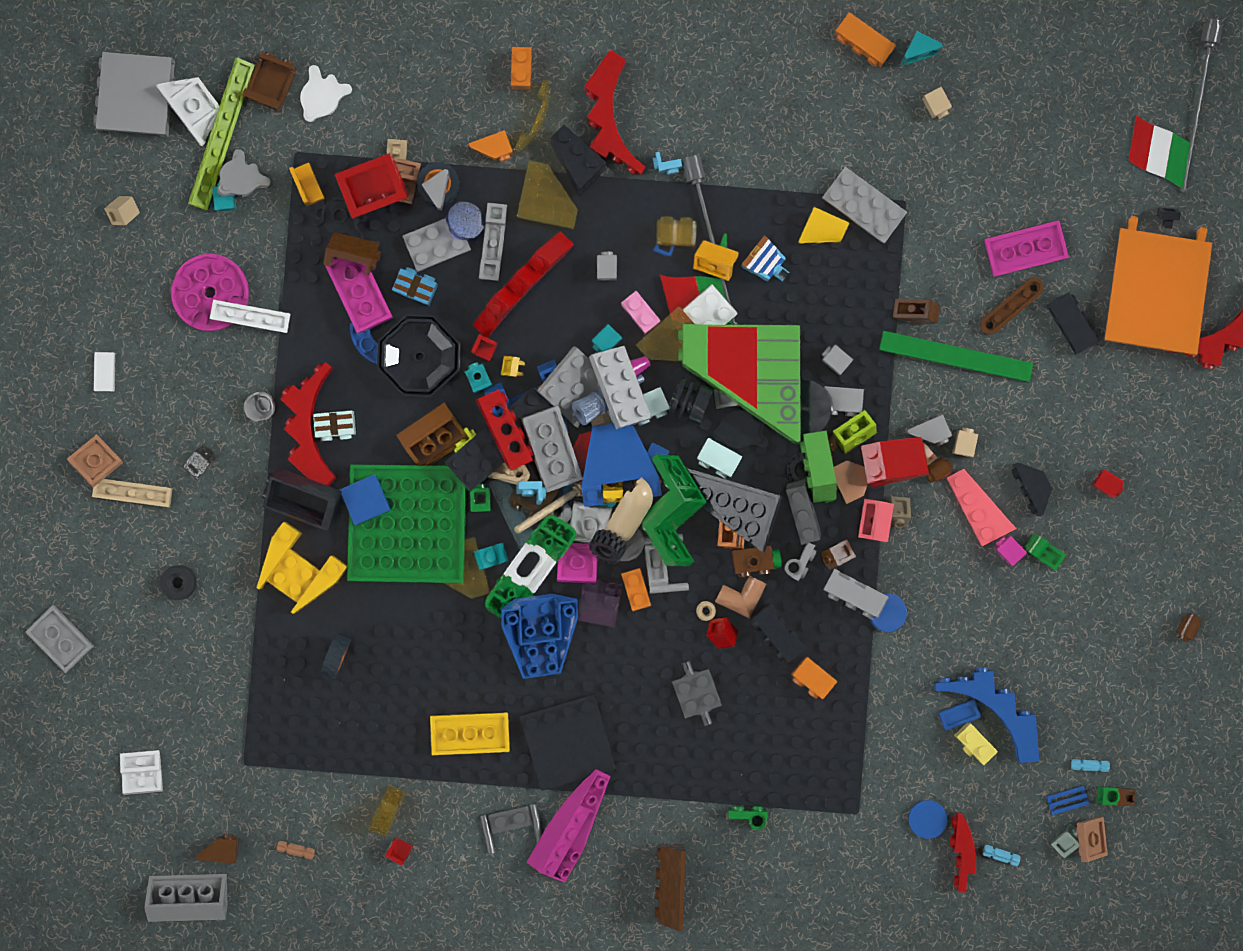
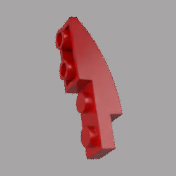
M956 812V815L952 816L951 820L954 835H950L949 846L952 847V850L959 853L955 858V867H958L957 875H954L953 886L956 887L958 892L966 893L968 873L976 874V852L968 823L961 812Z

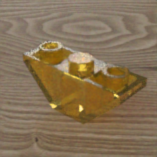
M390 785L387 786L369 825V831L387 837L406 794L405 791Z

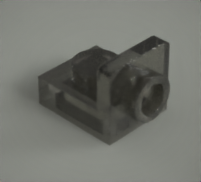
M202 445L194 451L183 467L198 479L218 457L210 448Z

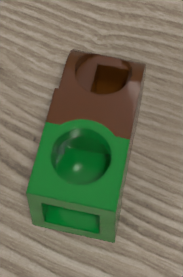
M1098 785L1096 803L1101 805L1134 806L1136 790Z

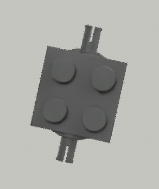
M690 661L682 663L686 675L672 681L683 714L685 718L701 715L704 726L711 724L708 712L713 708L722 706L710 670L708 668L700 672H693Z

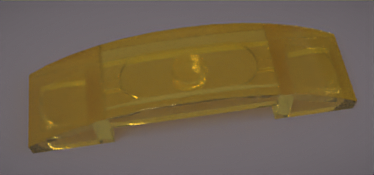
M544 79L537 95V100L543 102L529 135L521 133L514 149L515 153L519 154L534 141L543 127L550 102L549 84L546 79Z

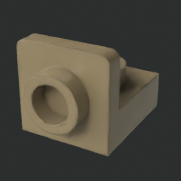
M891 496L889 503L894 504L891 526L896 528L907 527L911 519L910 498Z

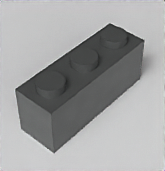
M806 479L788 483L786 492L801 544L820 540L821 531Z

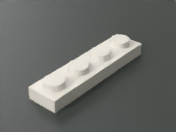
M213 300L210 319L287 333L291 314Z

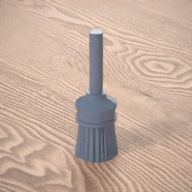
M642 375L636 377L639 384L644 382ZM601 388L591 393L590 396L572 403L574 415L582 425H587L598 415L605 414L609 410Z

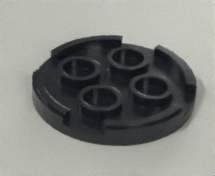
M809 380L800 381V438L803 439V434L824 431L828 427L834 410L833 400L826 388Z

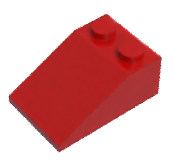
M922 437L880 441L861 446L867 482L873 488L929 475Z

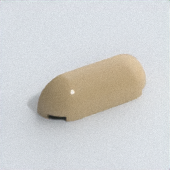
M643 478L636 481L637 484L632 492L627 491L605 527L606 532L607 530H610L612 534L615 532L616 536H621V540L628 541L633 537L652 505V490Z

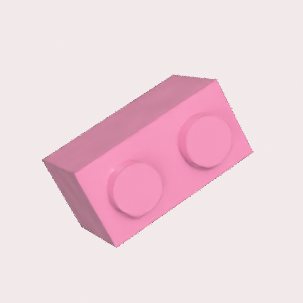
M637 291L621 302L622 307L645 335L660 323L659 318Z

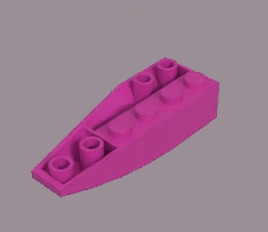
M596 769L568 797L546 827L527 861L530 866L544 875L565 883L585 848L610 779L608 774Z

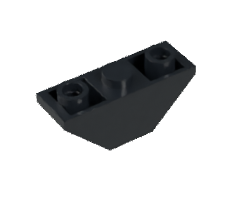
M1021 463L1012 464L1013 469L1011 472L1015 480L1019 479L1022 485L1019 487L1022 495L1029 499L1030 504H1028L1031 513L1033 515L1036 514L1037 517L1044 515L1052 492V487L1044 471Z

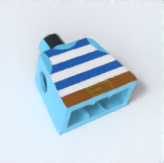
M765 235L741 265L743 269L766 281H769L774 275L783 282L790 273L781 266L786 258Z

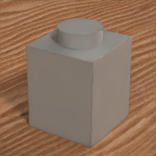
M601 252V255H597V280H617V255H613V252Z
M837 345L833 348L829 346L822 354L824 356L822 362L837 375H841L853 361Z

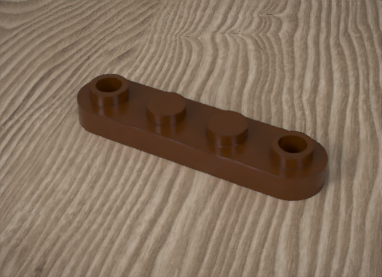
M1038 278L1027 280L981 320V331L986 335H992L999 331L1042 294L1044 290L1043 282ZM1035 285L1036 291H1031L1030 286ZM987 322H991L993 324V327L991 329H988L986 327Z

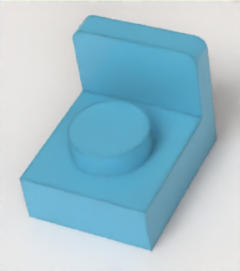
M542 481L518 482L516 486L517 494H522L524 497L536 494L537 505H541L543 499L546 498V489L542 487Z

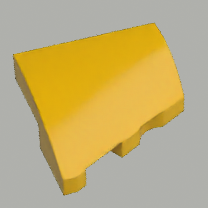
M814 207L798 243L841 242L849 222Z

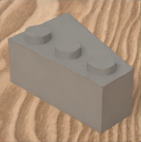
M836 569L832 572L824 588L829 593L827 597L837 602L841 599L846 602L845 606L856 610V608L863 610V615L872 620L874 616L879 618L889 599L888 596Z

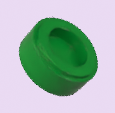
M773 549L774 569L781 568L780 551Z

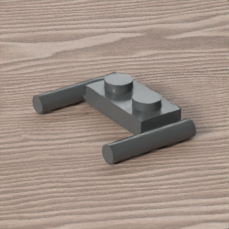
M536 804L480 816L488 854L496 853L492 833L495 834L533 824L537 843L543 834Z

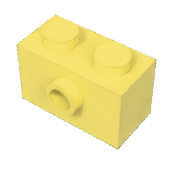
M969 722L954 735L965 746L962 748L969 757L973 755L983 765L998 752Z

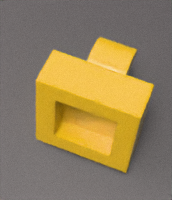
M504 356L501 375L508 377L522 376L523 373L518 372V365H525V363L519 361L520 358Z

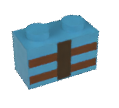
M406 267V270L400 269L392 291L430 306L438 286L434 282L435 278L425 274L424 277L416 275L417 271Z

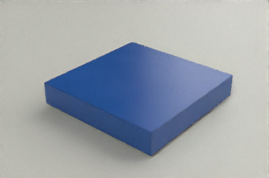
M376 474L340 489L355 526L391 510Z

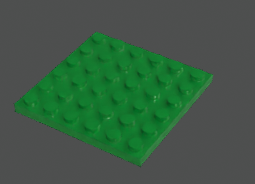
M350 465V485L376 474L391 510L356 526L349 514L347 581L464 583L466 487L449 467Z

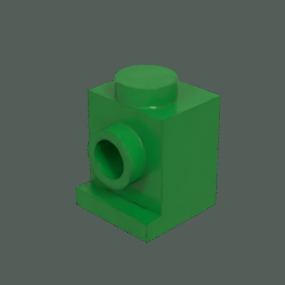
M479 484L470 492L471 512L491 511L490 488H486V484ZM478 495H484L485 499L483 502L478 501Z

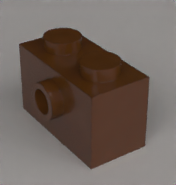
M771 546L766 547L765 553L761 552L757 547L732 551L734 572L739 574V577L751 576V572L758 571L759 575L768 574L770 569H774Z

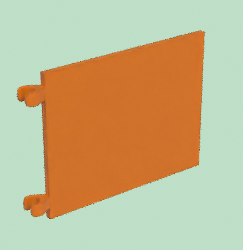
M1131 216L1128 220V229L1120 228L1104 341L1197 355L1212 243L1205 242L1207 228L1200 227L1197 230L1196 240L1136 231L1138 217Z

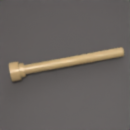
M583 480L574 483L571 491L517 525L515 532L521 533L574 497H583L581 488Z

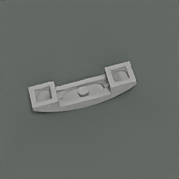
M488 203L479 279L499 280L507 205Z

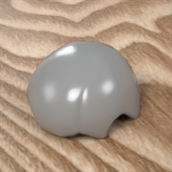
M255 392L244 402V412L248 418L255 422L267 420L275 412V402L271 395L265 392Z

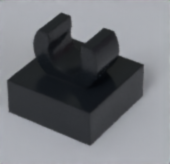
M1158 208L1157 216L1163 219L1162 226L1164 228L1172 229L1173 220H1180L1181 212L1178 209Z

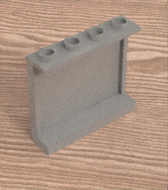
M102 52V57L99 58L101 74L97 78L99 96H96L95 106L98 107L97 115H94V126H96V129L100 132L106 130L156 134L161 137H168L171 106L155 85L173 81L175 61L171 57Z

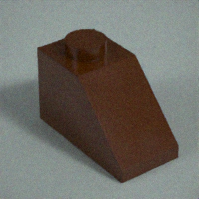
M895 299L893 318L920 324H938L940 305L930 299Z
M223 834V837L220 836L196 855L195 860L235 864L238 857L239 838H235L234 834Z

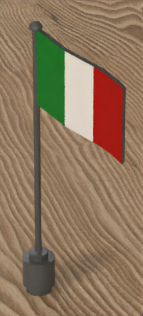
M1206 19V23L1203 24L1200 42L1204 44L1207 51L1190 143L1171 131L1146 122L1138 115H1136L1128 160L1138 168L1163 177L1175 184L1182 193L1187 191L1186 183L1211 48L1220 45L1223 26L1221 25L1222 21L1218 19Z

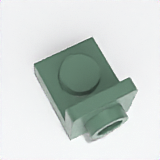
M1069 824L1066 830L1051 842V845L1063 858L1079 847V839L1076 833L1077 827H1074L1072 824Z

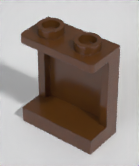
M259 52V60L248 88L244 89L242 96L245 99L281 112L297 68L293 66L294 63L290 60L283 59L281 61L275 59L276 56L272 53L265 52V54Z
M334 232L326 247L323 265L331 267L335 257L365 264L367 266L365 275H370L371 270L376 269L377 262L380 260L381 251L378 250L379 243Z

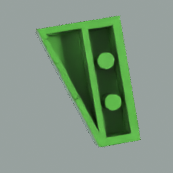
M820 431L803 434V442H800L801 453H805L806 459H803L804 469L808 471L807 484L808 488H811L813 503L835 500L837 482L827 432Z

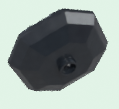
M406 314L378 340L377 369L404 397H432L460 371V342L434 315ZM418 353L423 354L422 360H417L416 356Z

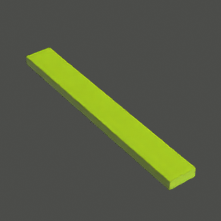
M235 58L188 204L204 210H208L213 195L212 187L216 186L244 100L242 94L244 89L248 88L255 66L239 58Z

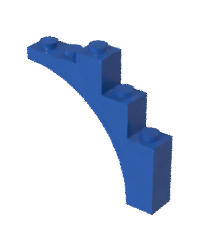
M988 667L976 668V671L971 672L972 679H969V676L957 677L958 680L950 681V678H938V682H934L935 691H952L966 694L988 706L1007 728L1019 763L1039 761L1036 715L1030 714V710L1018 711V715H1016L1015 693L1009 692V689H997V693H995L994 673L988 670Z

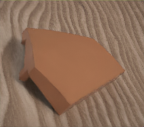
M845 461L835 466L834 472L837 486L845 503L848 504L864 496L868 484L865 467L850 461Z

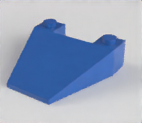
M614 423L593 426L581 487L584 507L604 504L602 484L643 478L648 483L653 497L662 496L659 475L634 426L630 425L617 430Z

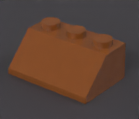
M445 402L397 434L404 449L417 466H431L457 448L456 444L463 439L469 440V437Z

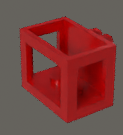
M392 152L335 174L352 218L409 196Z

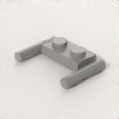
M678 534L680 539L683 541V535ZM649 536L644 537L649 593L689 590L688 583L668 584L666 564L661 560L658 550L652 545L651 538Z

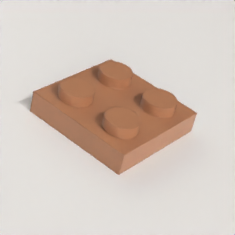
M97 434L67 458V461L93 488L123 464L122 460Z
M1094 817L1078 822L1076 833L1079 839L1081 862H1090L1107 856L1104 818Z

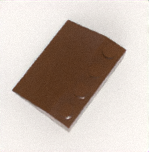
M661 843V848H657V860H660V868H656V879L660 880V885L656 887L655 899H659V907H655V918H658L659 924L683 931L684 844Z

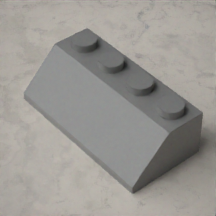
M227 874L149 876L144 907L148 922L226 920Z

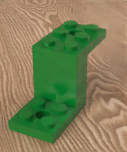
M656 454L652 458L655 469L661 474L665 486L670 491L648 510L641 522L642 528L648 533L651 543L658 550L663 563L667 566H690L694 560L677 534L676 529L707 502L679 456Z

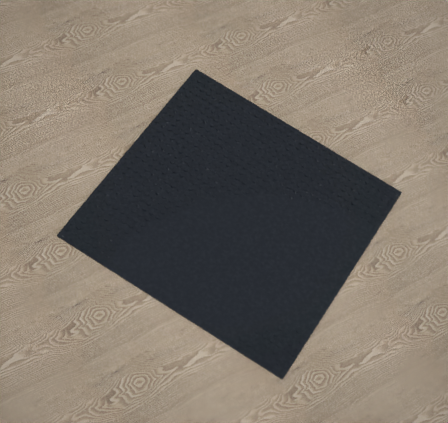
M304 152L295 153L294 169L310 163L325 199L306 206L292 177L281 312L291 315L288 332H279L274 391L275 412L272 415L268 474L273 473L275 468L279 467L306 477L288 460L290 457L289 452L295 446L299 447L300 444L284 428L286 427V421L291 416L296 417L297 414L281 400L283 396L281 393L288 386L292 387L295 385L301 389L300 384L307 377L311 378L315 374L314 369L320 363L324 364L325 362L334 369L326 377L318 392L313 414L354 411L356 435H351L352 439L340 440V436L332 437L331 441H321L320 438L315 437L313 416V432L317 448L325 464L337 477L329 486L338 490L350 485V465L417 466L404 449L397 434L444 402L463 430L466 427L469 431L473 429L477 435L484 429L487 424L475 400L485 396L484 390L476 394L473 392L465 373L468 370L467 366L476 362L479 365L483 364L492 386L501 382L509 399L528 391L533 386L538 387L542 385L543 381L537 366L554 359L558 366L573 347H577L588 359L589 356L596 354L597 352L592 348L594 345L592 340L608 324L622 337V340L614 348L625 346L630 360L646 356L651 366L639 374L644 377V382L639 384L642 394L661 387L669 405L675 387L682 377L687 378L684 385L686 388H689L691 380L694 381V391H697L701 384L713 388L684 368L682 361L678 360V349H682V341H678V330H682L683 324L695 323L671 320L660 275L675 278L703 276L720 279L719 277L693 269L694 255L703 241L710 242L696 185L691 183L599 176L579 196L567 173L448 164L458 175L460 189L457 197L451 203L449 202L447 205H444L442 211L438 210L435 205L424 201L416 186L412 204L397 201L365 213L367 220L364 223H359L358 228L364 234L365 240L379 243L378 250L381 251L380 260L377 262L376 269L371 270V273L393 317L370 329L373 339L378 343V340L406 314L434 315L460 342V371L432 397H404L377 369V364L370 362L360 354L352 341L350 334V323L352 321L326 266L323 265L326 247L333 234L314 216L315 208L326 204L333 197H343L335 174L376 158ZM417 162L421 163L420 172L423 167L425 168L429 164V162ZM700 184L715 244L720 246L724 234H727V248L739 253L738 258L734 262L730 280H725L730 304L737 312V315L734 317L735 323L737 322V325H800V381H813L823 387L864 389L862 411L865 410L875 422L877 433L845 454L835 442L833 431L853 417L845 416L846 412H838V415L831 416L828 427L824 431L827 432L833 467L845 461L865 467L861 446L888 441L895 354L880 351L879 347L883 331L896 333L897 319L893 318L895 299H899L905 216L883 244L823 200L822 197L825 194ZM892 200L906 211L905 201ZM488 203L507 205L503 252L498 281L479 279ZM814 207L849 222L841 242L798 243ZM456 214L471 251L417 272L416 275L424 277L425 274L435 278L434 282L438 284L430 306L393 292L392 288L400 269L406 270V267L417 271L403 235ZM561 231L574 244L573 247L529 290L488 337V339L498 343L490 362L472 354V348L479 334L482 335L473 324L485 310L486 305L499 290L507 285L513 275L528 263L538 249ZM660 233L677 240L671 256H665L653 251ZM764 235L786 258L781 266L790 273L783 282L774 275L769 281H766L741 267L742 263ZM662 238L658 249L669 253L673 242ZM601 252H613V255H617V280H597V255H601ZM635 291L639 293L660 320V323L646 335L621 305V302ZM837 345L853 359L841 375H837L822 362L824 358L822 354L829 346L833 348ZM422 353L417 354V360L423 359ZM504 356L520 358L519 361L525 363V365H518V372H522V376L508 377L501 375ZM476 373L474 375L475 380H479L481 378L480 373ZM713 388L700 426L687 422V412L683 414L681 419H678L679 409H675L673 417L668 415L669 410H667V415L657 418L655 415L649 419L650 422L639 426L638 423L633 426L647 452L651 444L654 443L669 450L668 455L679 456L686 468L722 478L716 474V469L712 467L706 469L699 465L700 461L697 457L708 438L715 441L712 433L718 428L722 418L729 412L742 410L743 408L741 406H732L716 409L715 388ZM567 420L568 436L572 448L579 435L592 431L591 422L587 425H582L581 423L577 428ZM765 423L762 434L769 441L765 448L749 445L745 448L735 449L723 442L715 441L742 456L731 477L727 476L726 480L782 496L767 546H771L772 550L778 549L780 551L782 567L770 569L768 574L759 575L758 571L751 572V577L766 583L751 617L765 605L771 603L806 647V650L790 663L782 662L775 654L777 649L773 645L770 647L763 639L766 635L762 630L758 632L753 627L751 622L754 620L751 617L749 619L715 602L723 585L741 593L749 576L739 577V574H735L732 551L741 549L718 546L719 520L701 507L676 529L677 534L683 535L682 542L694 562L690 566H667L668 584L688 583L689 590L649 593L644 547L637 558L630 561L608 564L607 561L605 563L602 562L601 558L597 559L596 583L557 582V561L533 596L557 594L576 598L578 600L577 623L561 673L523 679L501 627V618L486 608L485 600L497 584V579L507 570L530 538L531 532L540 524V521L521 533H516L515 527L528 519L526 513L521 510L520 512L513 510L510 504L507 503L516 484L487 477L480 484H486V488H490L491 511L471 512L470 492L466 488L464 583L347 581V569L337 584L294 614L291 611L297 602L272 584L267 582L263 589H258L243 762L247 766L541 789L520 716L594 694L616 767L614 770L604 772L610 776L604 794L858 814L874 626L870 619L863 615V610L859 608L853 610L845 606V601L839 599L837 602L827 597L829 593L824 588L832 572L836 569L874 590L877 589L880 541L860 538L858 536L864 499L883 502L884 485L873 488L867 484L864 496L848 504L845 503L837 486L836 499L834 501L813 503L821 531L820 540L809 542L815 545L814 550H816V554L813 560H808L805 566L808 568L805 577H800L798 581L786 574L784 565L789 559L799 560L806 543L801 544L786 492L787 484L791 483L787 477V463L794 455L801 453L800 442L798 444L792 443ZM454 450L431 466H447L444 462L456 452ZM804 462L798 464L796 468L797 474L803 478L808 477V471L804 469ZM660 473L658 475L662 481L660 484L662 496L653 497L651 507L670 491L665 486L664 479ZM631 480L623 481V496L627 491L632 492V485L634 483ZM277 482L274 495L325 514L328 500ZM561 488L557 492L552 502L558 499L559 494L562 492ZM808 488L812 499L811 488ZM342 494L334 521L328 531L265 508L259 578L271 539L283 522L289 523L302 533L291 549L320 570L329 557L333 555L348 565L349 511ZM480 494L477 499L479 502H483L485 497ZM574 497L567 502L571 509H573L574 501L584 503L583 497ZM616 502L612 507L611 517L620 502ZM641 523L638 529L641 530L643 537H648L649 535L644 531ZM744 539V549L756 548ZM848 540L856 557L835 568L828 569L823 562L821 552L842 541ZM503 543L508 561L479 570L474 552ZM529 552L517 567V574L521 577H527L539 562V555L536 552ZM791 562L788 566V570L791 573H796L799 569L796 562ZM640 568L651 606L632 611L621 573ZM708 601L715 606L716 613L712 619L727 617L736 627L738 634L734 647L718 649L706 636L710 620H701L696 613L697 606L701 602ZM704 607L702 612L707 615L710 610L708 607ZM335 634L351 639L340 670L336 678L332 679L320 674L332 640ZM805 656L838 681L824 699L818 697L816 700L808 693L810 689L807 686L803 685L801 687L793 681L794 676L791 673ZM690 661L693 672H700L709 668L722 706L713 708L708 712L712 723L704 726L701 715L685 718L672 681L686 675L682 663ZM508 712L510 752L432 755L430 716ZM586 778L547 790L574 792Z

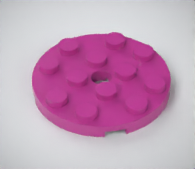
M202 254L189 259L179 268L171 287V298L177 314L187 324L203 331H218L234 323L210 319L213 300L247 306L249 285L241 268L230 259L217 254ZM209 287L215 289L213 298H207L205 295V291Z

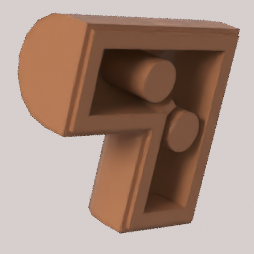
M749 576L741 593L723 585L715 602L750 619L766 583Z

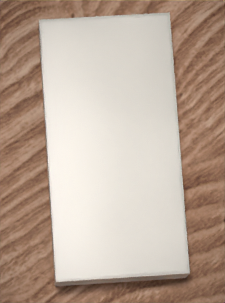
M95 352L94 391H115V353Z

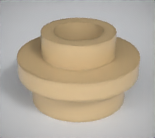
M704 601L697 606L696 613L701 620L708 621L715 616L716 609L711 602ZM704 607L709 608V614H703L702 610Z

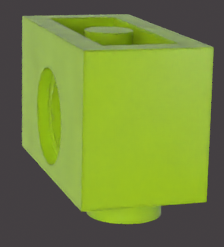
M864 410L833 431L834 440L846 454L877 433L876 424Z

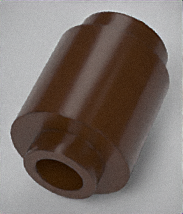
M941 457L928 465L929 475L925 477L930 483H936L952 474L951 469L953 466L948 458L944 460Z
M1187 612L1175 632L1179 634L1177 638L1187 643L1189 640L1194 641L1202 619Z

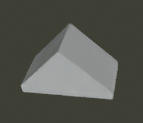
M446 169L422 184L437 209L441 211L450 174L449 170Z

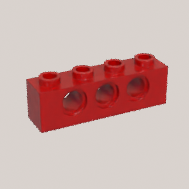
M498 389L475 400L508 470L512 471L533 461L531 458L533 452L530 446H526L523 438H525L524 433L520 427L517 428L514 422L517 419L512 409L509 410L506 405L508 400L504 392L500 393ZM495 406L502 409L500 417L493 415L492 410ZM503 424L510 426L511 431L508 435L501 432ZM511 442H516L519 445L518 452L514 453L510 450Z

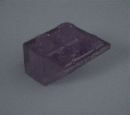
M596 579V583H584L577 620L615 627L623 584Z

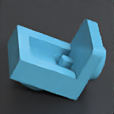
M656 152V157L652 158L654 169H658L659 174L667 172L668 175L679 173V169H682L681 159L661 162L660 152Z

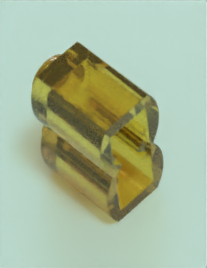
M665 216L661 217V220H657L656 245L695 246L696 221H692V218L682 217L680 221L673 220V217Z

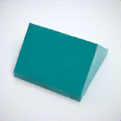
M917 31L901 61V66L938 55L943 48L942 43Z

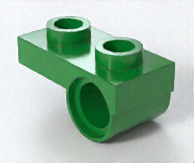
M1034 533L1023 548L1028 554L1054 571L1057 570L1066 556L1065 553L1051 545L1047 540Z
M735 805L732 806V809H728V818L748 819L751 828L761 830L766 825L768 812L763 810V806H752V809H744V806ZM756 815L762 817V823L759 825L752 823V818Z

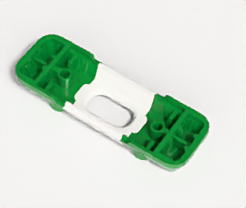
M555 515L545 516L537 528L531 532L530 538L504 574L497 579V584L485 600L486 608L501 618V608L517 598L532 597L556 562L562 558L575 540V529ZM529 552H536L540 557L539 562L527 577L519 576L516 572L519 564Z

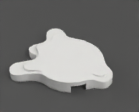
M316 65L310 66L309 81L303 87L300 96L305 120L314 122L318 118L331 115L338 107L339 101L352 92V87L349 84H339L332 74L323 79L319 68Z

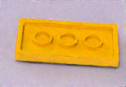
M508 712L430 716L432 755L510 752Z

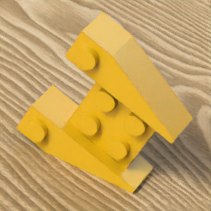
M283 522L271 539L257 589H263L267 582L272 584L297 602L291 611L294 614L337 584L347 571L348 565L333 555L329 557L320 570L291 549L302 533L289 523Z

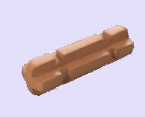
M279 841L277 844V851L281 853L287 852L289 855L304 856L310 860L313 859L315 850L312 848L305 849L304 846L292 843L287 844L284 841Z

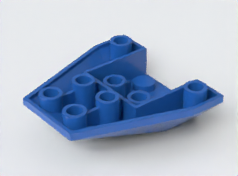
M546 594L517 598L501 608V627L523 679L561 673L578 619V600L576 598Z

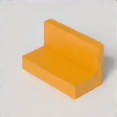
M310 163L295 169L294 167L289 168L306 206L325 199Z
M703 241L694 255L693 269L729 281L732 276L733 264L738 258L739 253L708 241Z

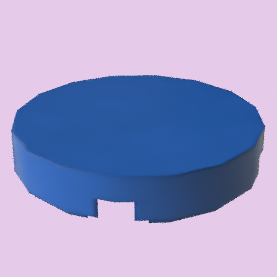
M883 593L889 599L879 618L874 616L873 620L870 619V622L881 631L892 632L904 624L907 617V609L904 601L899 596Z
M922 800L915 803L910 809L908 821L911 830L917 836L931 839L939 836L945 830L947 814L944 808L937 802Z

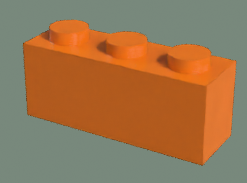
M850 12L834 33L837 36V41L844 45L846 43L852 47L851 50L855 54L867 57V61L874 67H877V65L882 67L896 46Z

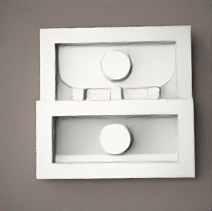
M159 750L120 754V773L122 774L124 795L163 791Z

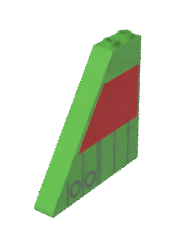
M683 324L682 330H678V341H682V349H678V360L682 361V366L789 441L798 444L800 442V325Z

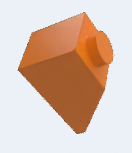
M505 130L469 143L472 151L494 161L500 160V162H505L511 159V155H514Z

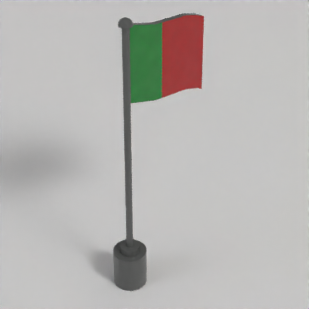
M700 155L690 156L682 159L687 183L696 185L710 242L715 244L700 184L703 183L702 179L706 178ZM660 275L671 320L693 322L683 311V308L711 284L730 304L725 280L722 278L703 276L675 278ZM734 318L728 322L730 325H737Z

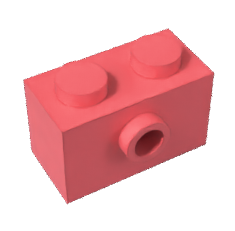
M864 499L858 537L888 542L894 504Z

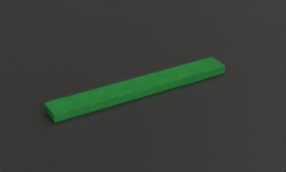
M886 331L882 332L879 347L880 351L1024 382H1030L1033 363Z

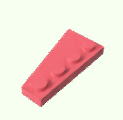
M965 469L946 477L981 546L1016 529Z

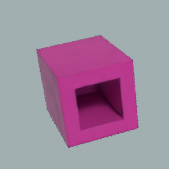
M1012 536L1000 538L996 542L997 547L994 549L1010 566H1014L1027 553Z

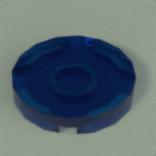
M459 202L453 205L447 212L446 224L448 223L450 233L456 238L469 240L477 237L483 230L484 217L480 209L474 204Z

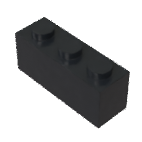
M1068 292L1047 304L1046 307L1076 355L1098 342V335L1093 327H1089L1086 314L1079 310L1076 297Z

